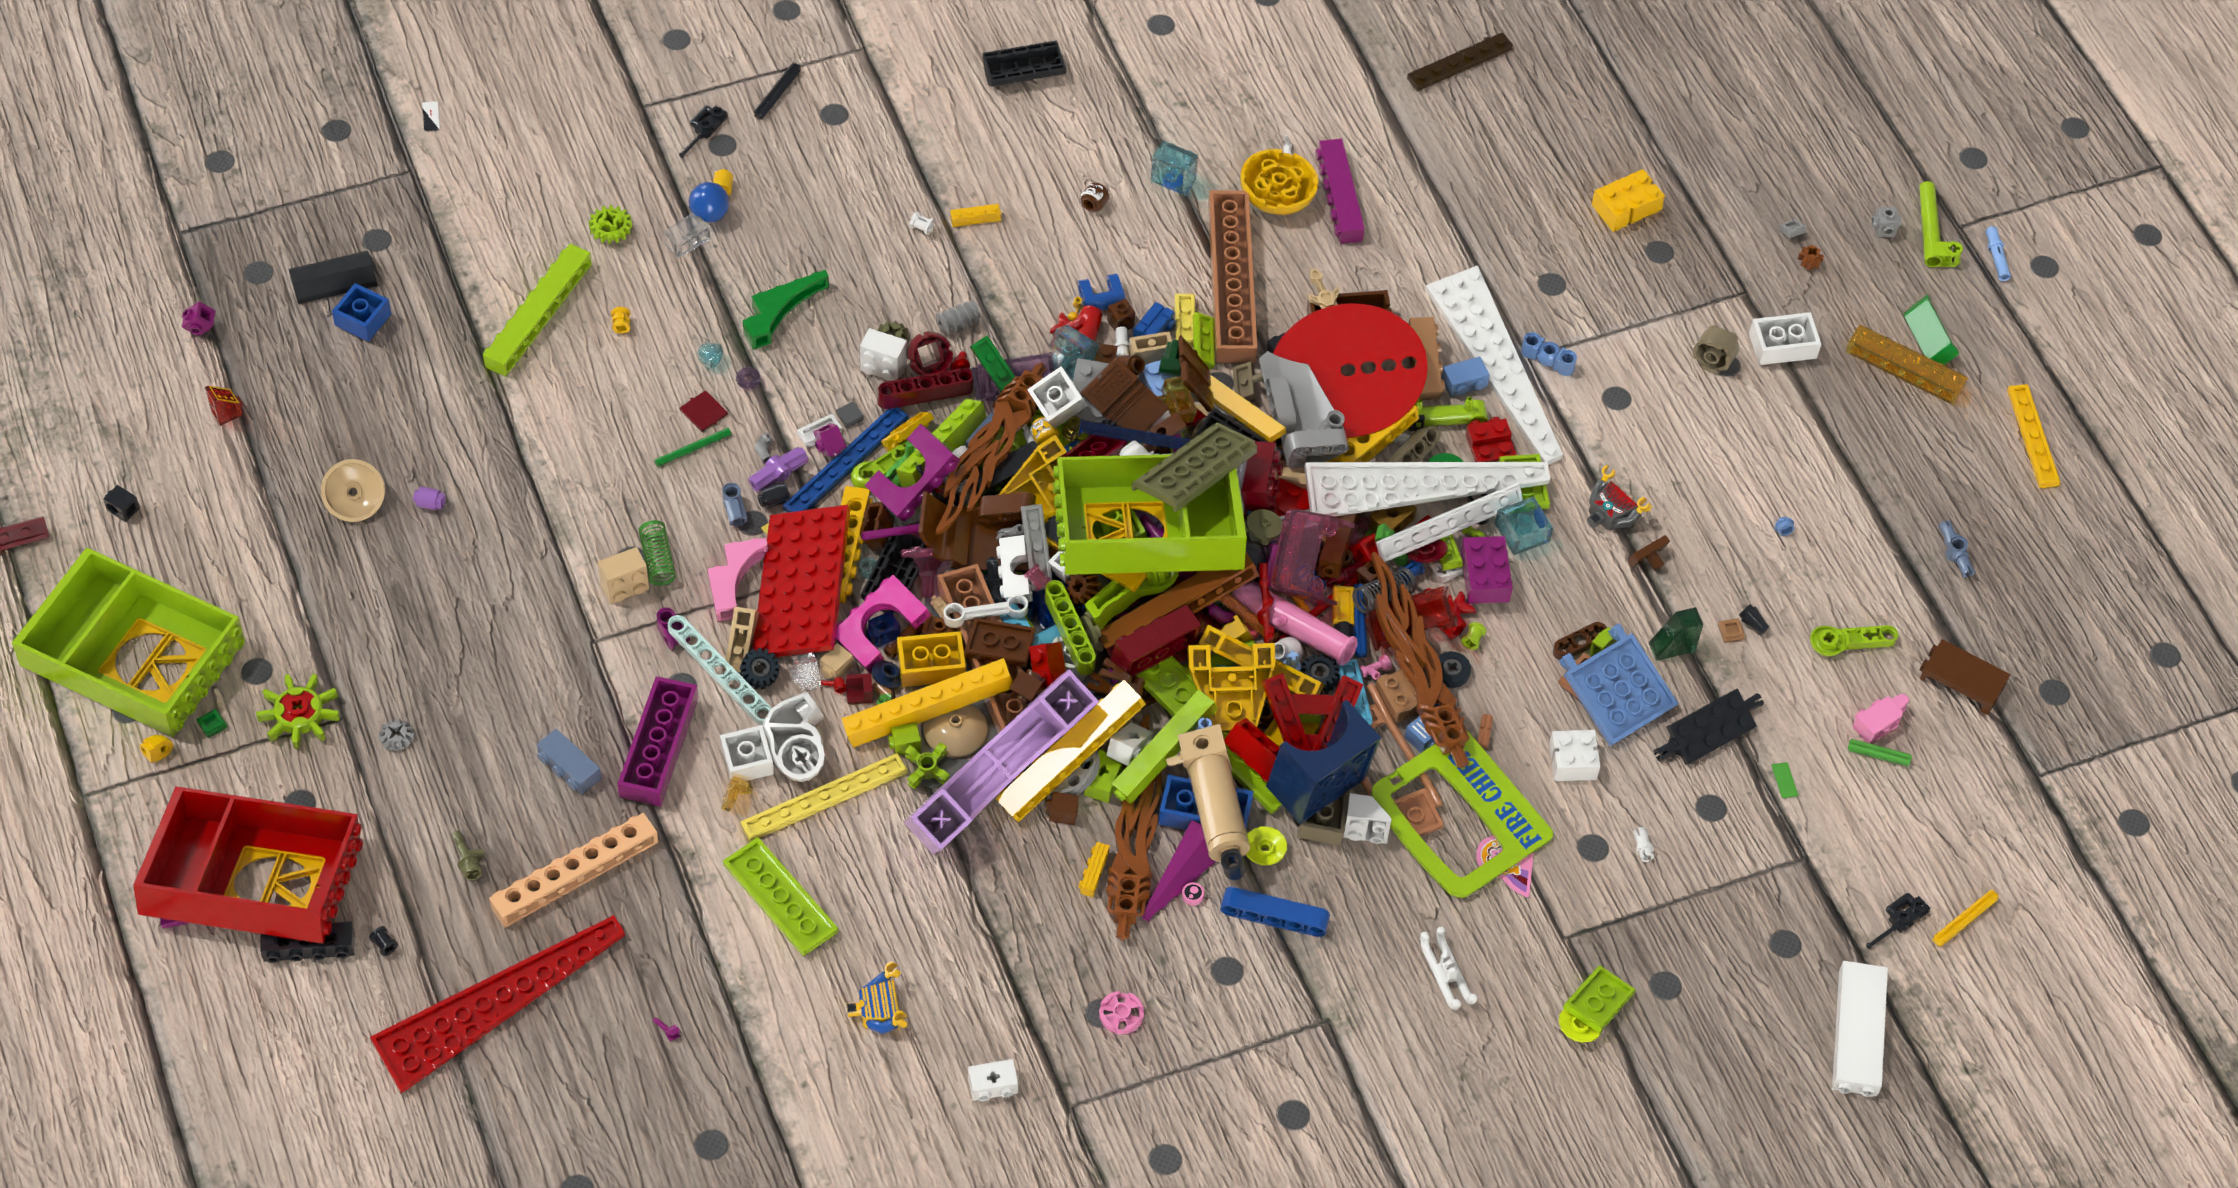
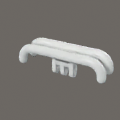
M1441 926L1436 931L1438 945L1442 952L1439 963L1430 947L1429 934L1422 932L1420 935L1422 951L1448 1006L1453 1010H1458L1461 1006V1001L1454 998L1448 985L1455 981L1464 1000L1468 1004L1474 1005L1477 1001V995L1471 994L1446 941L1445 928Z

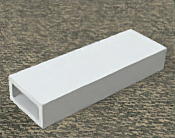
M1843 961L1840 967L1832 1090H1838L1845 1094L1857 1093L1865 1097L1878 1096L1882 1087L1888 967Z

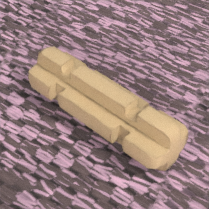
M934 595L931 597L933 600L930 604L938 615L944 619V608L947 604L940 596L936 597Z

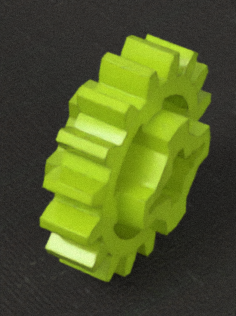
M610 205L607 209L605 206H602L601 211L596 209L595 214L590 215L591 220L588 221L590 234H594L595 240L600 238L601 243L605 240L608 241V244H611L613 240L619 243V238L625 240L626 234H631V215H627L626 209L621 211L620 206H617L616 209L613 208V205Z

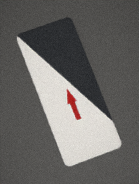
M423 102L424 131L439 130L438 102Z

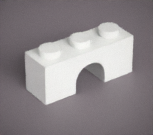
M1024 535L1000 538V546H997L996 550L998 559H1001V566H998L1000 579L1003 578V585L1000 586L1001 598H1005L1007 602L1010 596L1020 594L1026 597L1028 602L1033 601L1028 574H1014L1016 566L1028 562Z

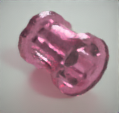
M1038 563L1023 575L1025 578L1028 577L1035 585L1036 591H1039L1051 580L1050 577H1046L1039 569L1040 565Z

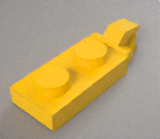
M919 412L890 432V435L881 441L886 452L897 447L900 442L906 441L920 424L927 428L929 426L928 423L934 419L933 415L930 412Z

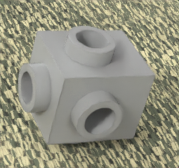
M1878 207L1876 209L1875 216H1872L1871 219L1875 237H1895L1898 227L1901 226V215H1898L1896 207Z

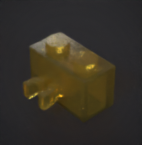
M1182 376L1165 379L1161 388L1163 396L1157 397L1170 408L1168 411L1171 415L1178 412L1184 423L1193 422L1197 409L1190 391L1182 383Z

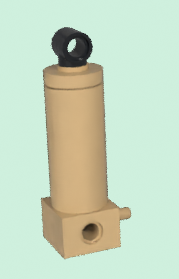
M1217 724L1179 734L1180 755L1167 758V765L1170 767L1183 763V766L1186 767L1209 857L1214 861L1221 862L1223 872L1228 879L1238 880L1246 872L1242 856L1250 850V844L1231 773L1232 767L1221 726ZM1231 864H1237L1235 867H1229Z

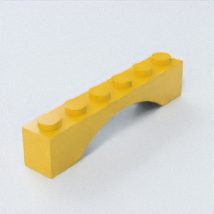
M1210 625L1207 626L1198 644L1210 645L1211 651L1241 666H1252L1251 646ZM1275 659V668L1272 676L1283 673L1291 692L1295 694L1320 695L1325 684Z

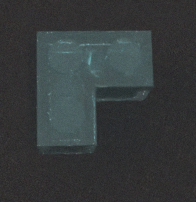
M1069 325L1056 328L1049 344L1050 347L1064 355L1060 367L1062 366L1072 381L1077 358L1093 361L1100 347L1099 344Z

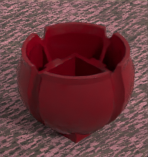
M926 331L923 335H916L910 341L906 357L910 360V368L916 374L922 376L944 372L949 369L953 360V351L949 349L951 345L946 337L936 332ZM931 344L936 359L922 364L917 348Z

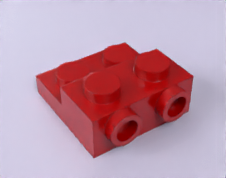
M1493 417L1488 422L1482 423L1480 420H1475L1467 425L1465 435L1475 462H1499L1500 456L1517 455L1506 418Z

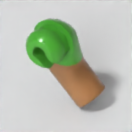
M875 681L872 688L879 694L877 704L892 700V691Z

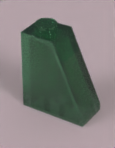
M1696 607L1675 612L1649 641V646L1656 661L1696 651L1704 625Z

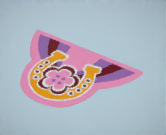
M1494 836L1482 840L1477 848L1476 859L1479 867L1502 852V848ZM1534 852L1496 878L1503 879L1505 884L1515 892L1529 897Z

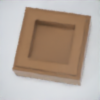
M1739 618L1719 621L1718 628L1724 643L1744 639L1745 633Z

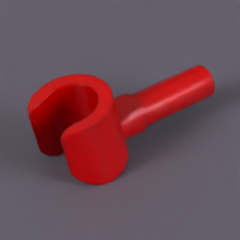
M841 677L835 678L834 681H816V685L834 687L835 693L842 694L846 692V684Z

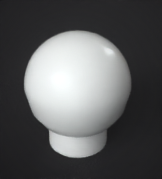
M1293 637L1280 639L1275 643V659L1281 662L1293 650L1295 653H1299L1300 661L1303 656L1301 643Z

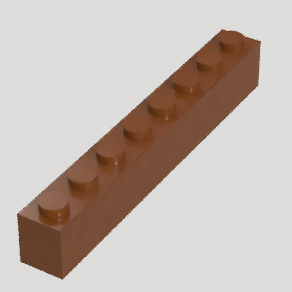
M1246 553L1244 570L1200 571L1130 613L1123 615L1111 624L1104 626L1101 629L1102 637L1099 640L1111 659L1115 642L1119 637L1123 635L1128 636L1138 627H1145L1151 624L1155 618L1159 616L1164 617L1185 605L1194 614L1258 577L1257 569Z

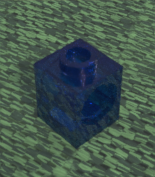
M889 611L868 620L866 633L869 640L874 641L878 648L897 640L900 634V625L893 613Z

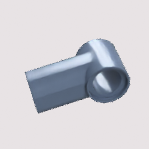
M736 483L725 484L722 488V499L729 524L735 527L742 526L748 520L741 497V488Z

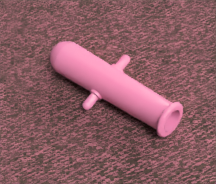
M1253 581L1232 591L1231 595L1257 617V613L1263 606L1260 584ZM1269 590V593L1274 598L1273 605L1269 609V623L1271 626L1337 660L1338 665L1343 666L1348 663L1358 644L1356 637H1348Z

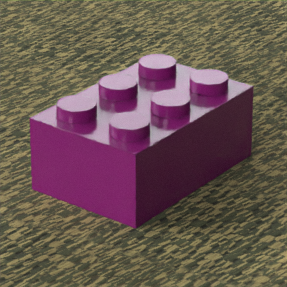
M1505 536L1463 537L1460 553L1463 561V574L1468 604L1510 602L1513 586Z

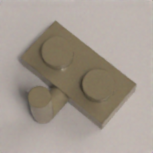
M1251 361L1232 367L1234 392L1247 401L1256 399V383L1262 381L1264 384L1262 373L1255 375L1254 365Z

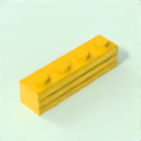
M999 203L950 210L952 227L1001 221Z
M1096 842V845L1092 846V856L1087 860L1088 868L1084 869L1083 881L1080 880L1078 886L1080 894L1094 897L1109 854L1110 845Z

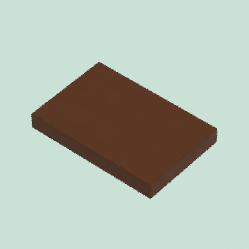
M974 618L964 650V656L994 662L1004 658L1006 664L1027 667L1030 658L1029 647L1034 645L1037 628Z

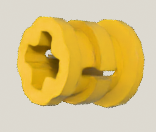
M626 307L612 309L610 313L613 331L618 334L629 332L630 310Z

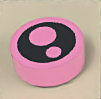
M1192 882L1183 887L1182 899L1186 904L1194 906L1203 901L1204 889L1200 884Z

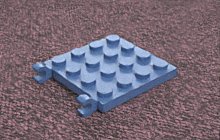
M1620 623L1608 631L1610 636L1617 641L1616 643L1579 665L1576 664L1570 653L1559 660L1560 665L1567 670L1564 677L1609 746L1614 745L1679 704L1633 633L1626 635Z

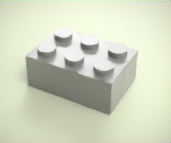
M1077 358L1073 383L1079 392L1108 363ZM1085 399L1089 406L1069 418L1067 423L1093 427L1106 418Z

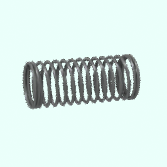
M1407 568L1392 572L1395 581L1396 579L1398 581V584L1396 582L1398 599L1401 598L1399 586L1402 583L1400 578L1407 589L1406 582L1400 573L1408 581L1409 594L1414 593L1416 590V579ZM1401 571H1403V572H1405V573H1407V574L1409 575V577H1410V579H1411V581H1412V584H1413V589H1412V591H1411V584H1410V582H1409V579H1408L1407 576H1406L1404 573H1402ZM1379 579L1353 590V602L1360 612L1367 613L1376 609L1375 599L1371 590L1374 592L1375 597L1377 596L1375 588L1381 594L1378 586L1380 587ZM1387 581L1386 584L1388 585V588L1391 592L1389 582ZM1387 589L1388 603H1391L1392 600L1389 599V597L1391 598V596L1389 595ZM1358 590H1359V599H1360V602H1361L1362 606H1363L1367 611L1363 610V609L1360 607L1359 603H1358V600H1357V592H1358ZM1361 591H1362L1363 599H1364L1366 605H1367L1369 608H1366L1365 605L1363 604L1362 600H1361V596H1360V592H1361Z

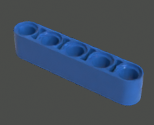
M1227 887L1225 889L1220 906V911L1228 916L1315 937L1325 936L1330 919V913L1323 908L1236 887Z

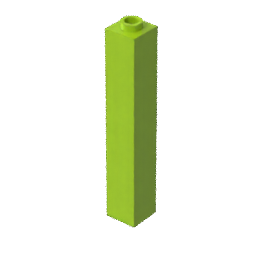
M1198 689L1111 783L1114 789L1113 794L1120 801L1126 800L1131 804L1167 766L1166 759L1176 756L1181 750L1178 735L1196 730L1198 721L1201 718H1204L1203 723H1205L1206 718L1210 719L1217 711L1215 702Z

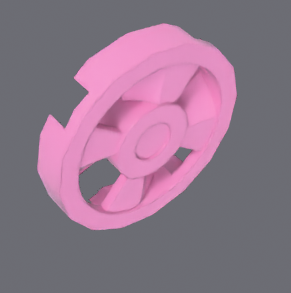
M1115 991L1108 994L1102 1000L1099 1009L1100 1021L1110 1032L1116 1034L1131 1033L1143 1021V1004L1133 993L1125 994L1121 993V991ZM1123 998L1125 1000L1124 1002H1118V999ZM1138 1008L1139 1017L1130 1015L1131 1009ZM1104 1011L1113 1012L1111 1014L1104 1015ZM1119 1022H1126L1127 1026L1124 1029H1118Z

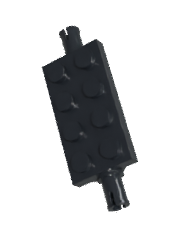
M1737 688L1666 726L1670 739L1668 743L1653 750L1654 755L1660 754L1656 759L1661 762L1673 754H1678L1682 757L1685 765H1688L1757 727L1750 712L1764 705L1763 700L1757 701L1762 698L1761 695L1756 693L1750 698L1743 700Z

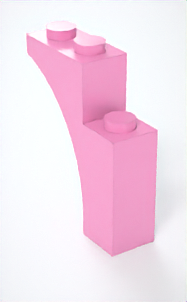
M754 538L749 541L725 544L727 565L708 568V579L717 622L733 619L734 608L737 607L736 594L738 586L746 572L765 557V552L768 551L766 538Z

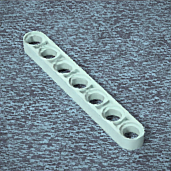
M672 616L668 621L669 633L757 724L763 725L765 719L759 718L757 713L760 710H766L769 713L770 709H772L771 706L683 616ZM674 622H681L684 627L681 630H674L671 625ZM693 636L697 638L698 642L694 645H689L686 639ZM703 651H709L712 657L704 660L700 657V654ZM717 666H723L726 672L724 674H717L714 669ZM735 680L741 686L738 689H731L728 685L729 682ZM746 695H751L755 701L752 704H746L743 698Z

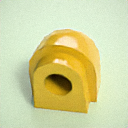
M157 734L143 739L139 747L142 754L153 763L160 761L171 753L173 742L169 738Z

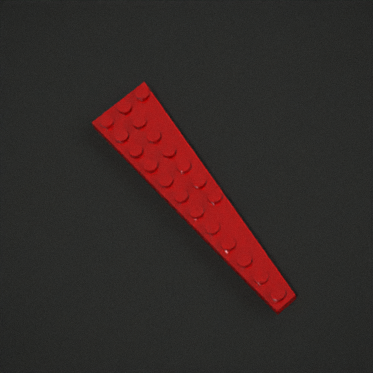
M615 915L370 1036L374 1048L400 1094L625 937V932Z

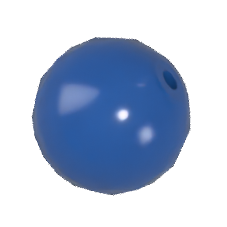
M703 182L697 185L689 196V208L692 214L698 220L714 223L722 219L730 206L726 190L717 183Z

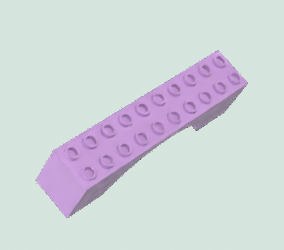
M1069 669L1048 686L903 823L932 854L939 852L972 822L982 809L1016 776L1069 731L1099 701Z

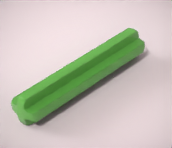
M1856 739L1849 741V751L1904 766H1909L1911 763V754Z

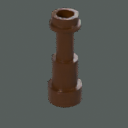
M908 623V626L899 634V637L920 635L924 623L916 630ZM897 640L891 645L887 644L883 649L886 656L891 659L898 655Z

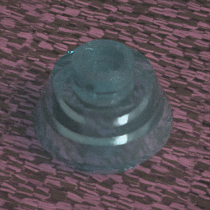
M702 344L697 352L698 359L707 369L715 368L723 356L721 344Z

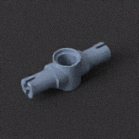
M1950 520L1941 522L1938 527L1945 538L1944 543L1947 547L1946 557L1958 565L1963 577H1967V575L1968 577L1972 576L1975 573V569L1969 560L1967 539L1955 532Z

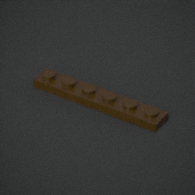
M1501 32L1408 73L1407 80L1416 91H1420L1512 50L1513 44Z

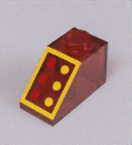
M214 386L205 387L210 410L220 426L243 416L241 411L243 403L238 395L235 396L231 389Z

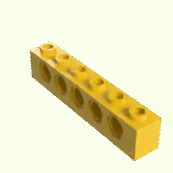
M1414 405L1400 420L1381 431L1366 436L1347 438L1348 451L1325 462H1369L1419 419L1418 407Z
M845 486L841 505L848 504L850 507L849 527L854 528H848L847 544L850 545H846V562H844L840 603H846L847 596L852 595L853 583H851V580L856 578L857 566H855V563L860 561L861 549H859V546L864 544V540L860 537V528L865 521L864 512L868 504L873 503V498H870V490L865 488Z

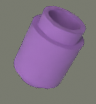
M420 486L414 492L413 501L416 502L417 507L431 510L443 509L446 494L438 489Z

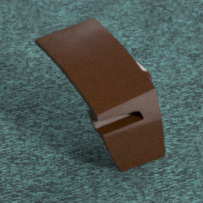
M923 492L918 533L929 551L939 561H950V568L960 569L978 564L981 571H987L986 560L990 557L998 559L996 547L1000 546L996 540L998 531L1022 524L1020 507L1035 505L1036 495L1029 492L983 496L979 499L978 507H974L969 512H967V508L963 507L958 519L946 531L936 535V528L948 505L940 502L928 492ZM953 506L949 518L952 517L958 506ZM1048 545L1049 559H1051L1058 552V550ZM1028 562L1016 566L1014 572L1029 571Z

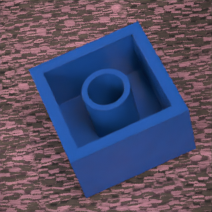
M356 283L332 310L336 327L368 342L392 314L388 298Z

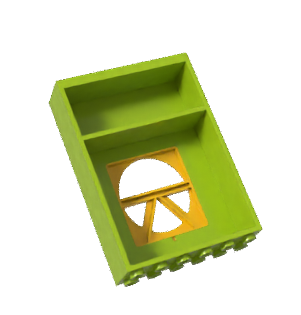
M1172 454L1057 457V466H1053L1054 479H1057L1053 482V494H1056L1054 496V507L1058 508L1056 510V523H1059L1057 524V537H1060L1058 539L1059 552L1063 551V553H1060V566H1064L1065 575L1244 570L1247 537L1236 467L1187 505L1174 512L1173 506L1139 489L1132 490V482ZM1122 509L1123 523L1103 515ZM1130 509L1141 510L1155 516L1164 527L1163 537L1134 538ZM1099 521L1119 528V530L1096 539L1092 528L1094 523Z
M86 547L12 641V646L21 667L170 737H174L177 731L183 728L189 715L195 712L200 700L207 696L212 684L219 680L224 668L231 664L235 653L242 649L245 637L238 616ZM141 635H164L128 684L124 682L118 675L115 666L116 657L121 647L129 640ZM173 640L177 641L186 652L185 655L161 656ZM187 663V666L181 678L174 684L168 685L156 664ZM150 671L159 689H138V685Z

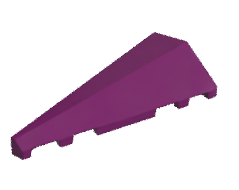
M1195 821L1190 822L1145 908L1142 919L1150 921L1154 914L1160 909H1164L1170 900L1182 893V889L1186 884L1195 882L1201 873L1215 864L1216 861L1209 857L1201 824Z

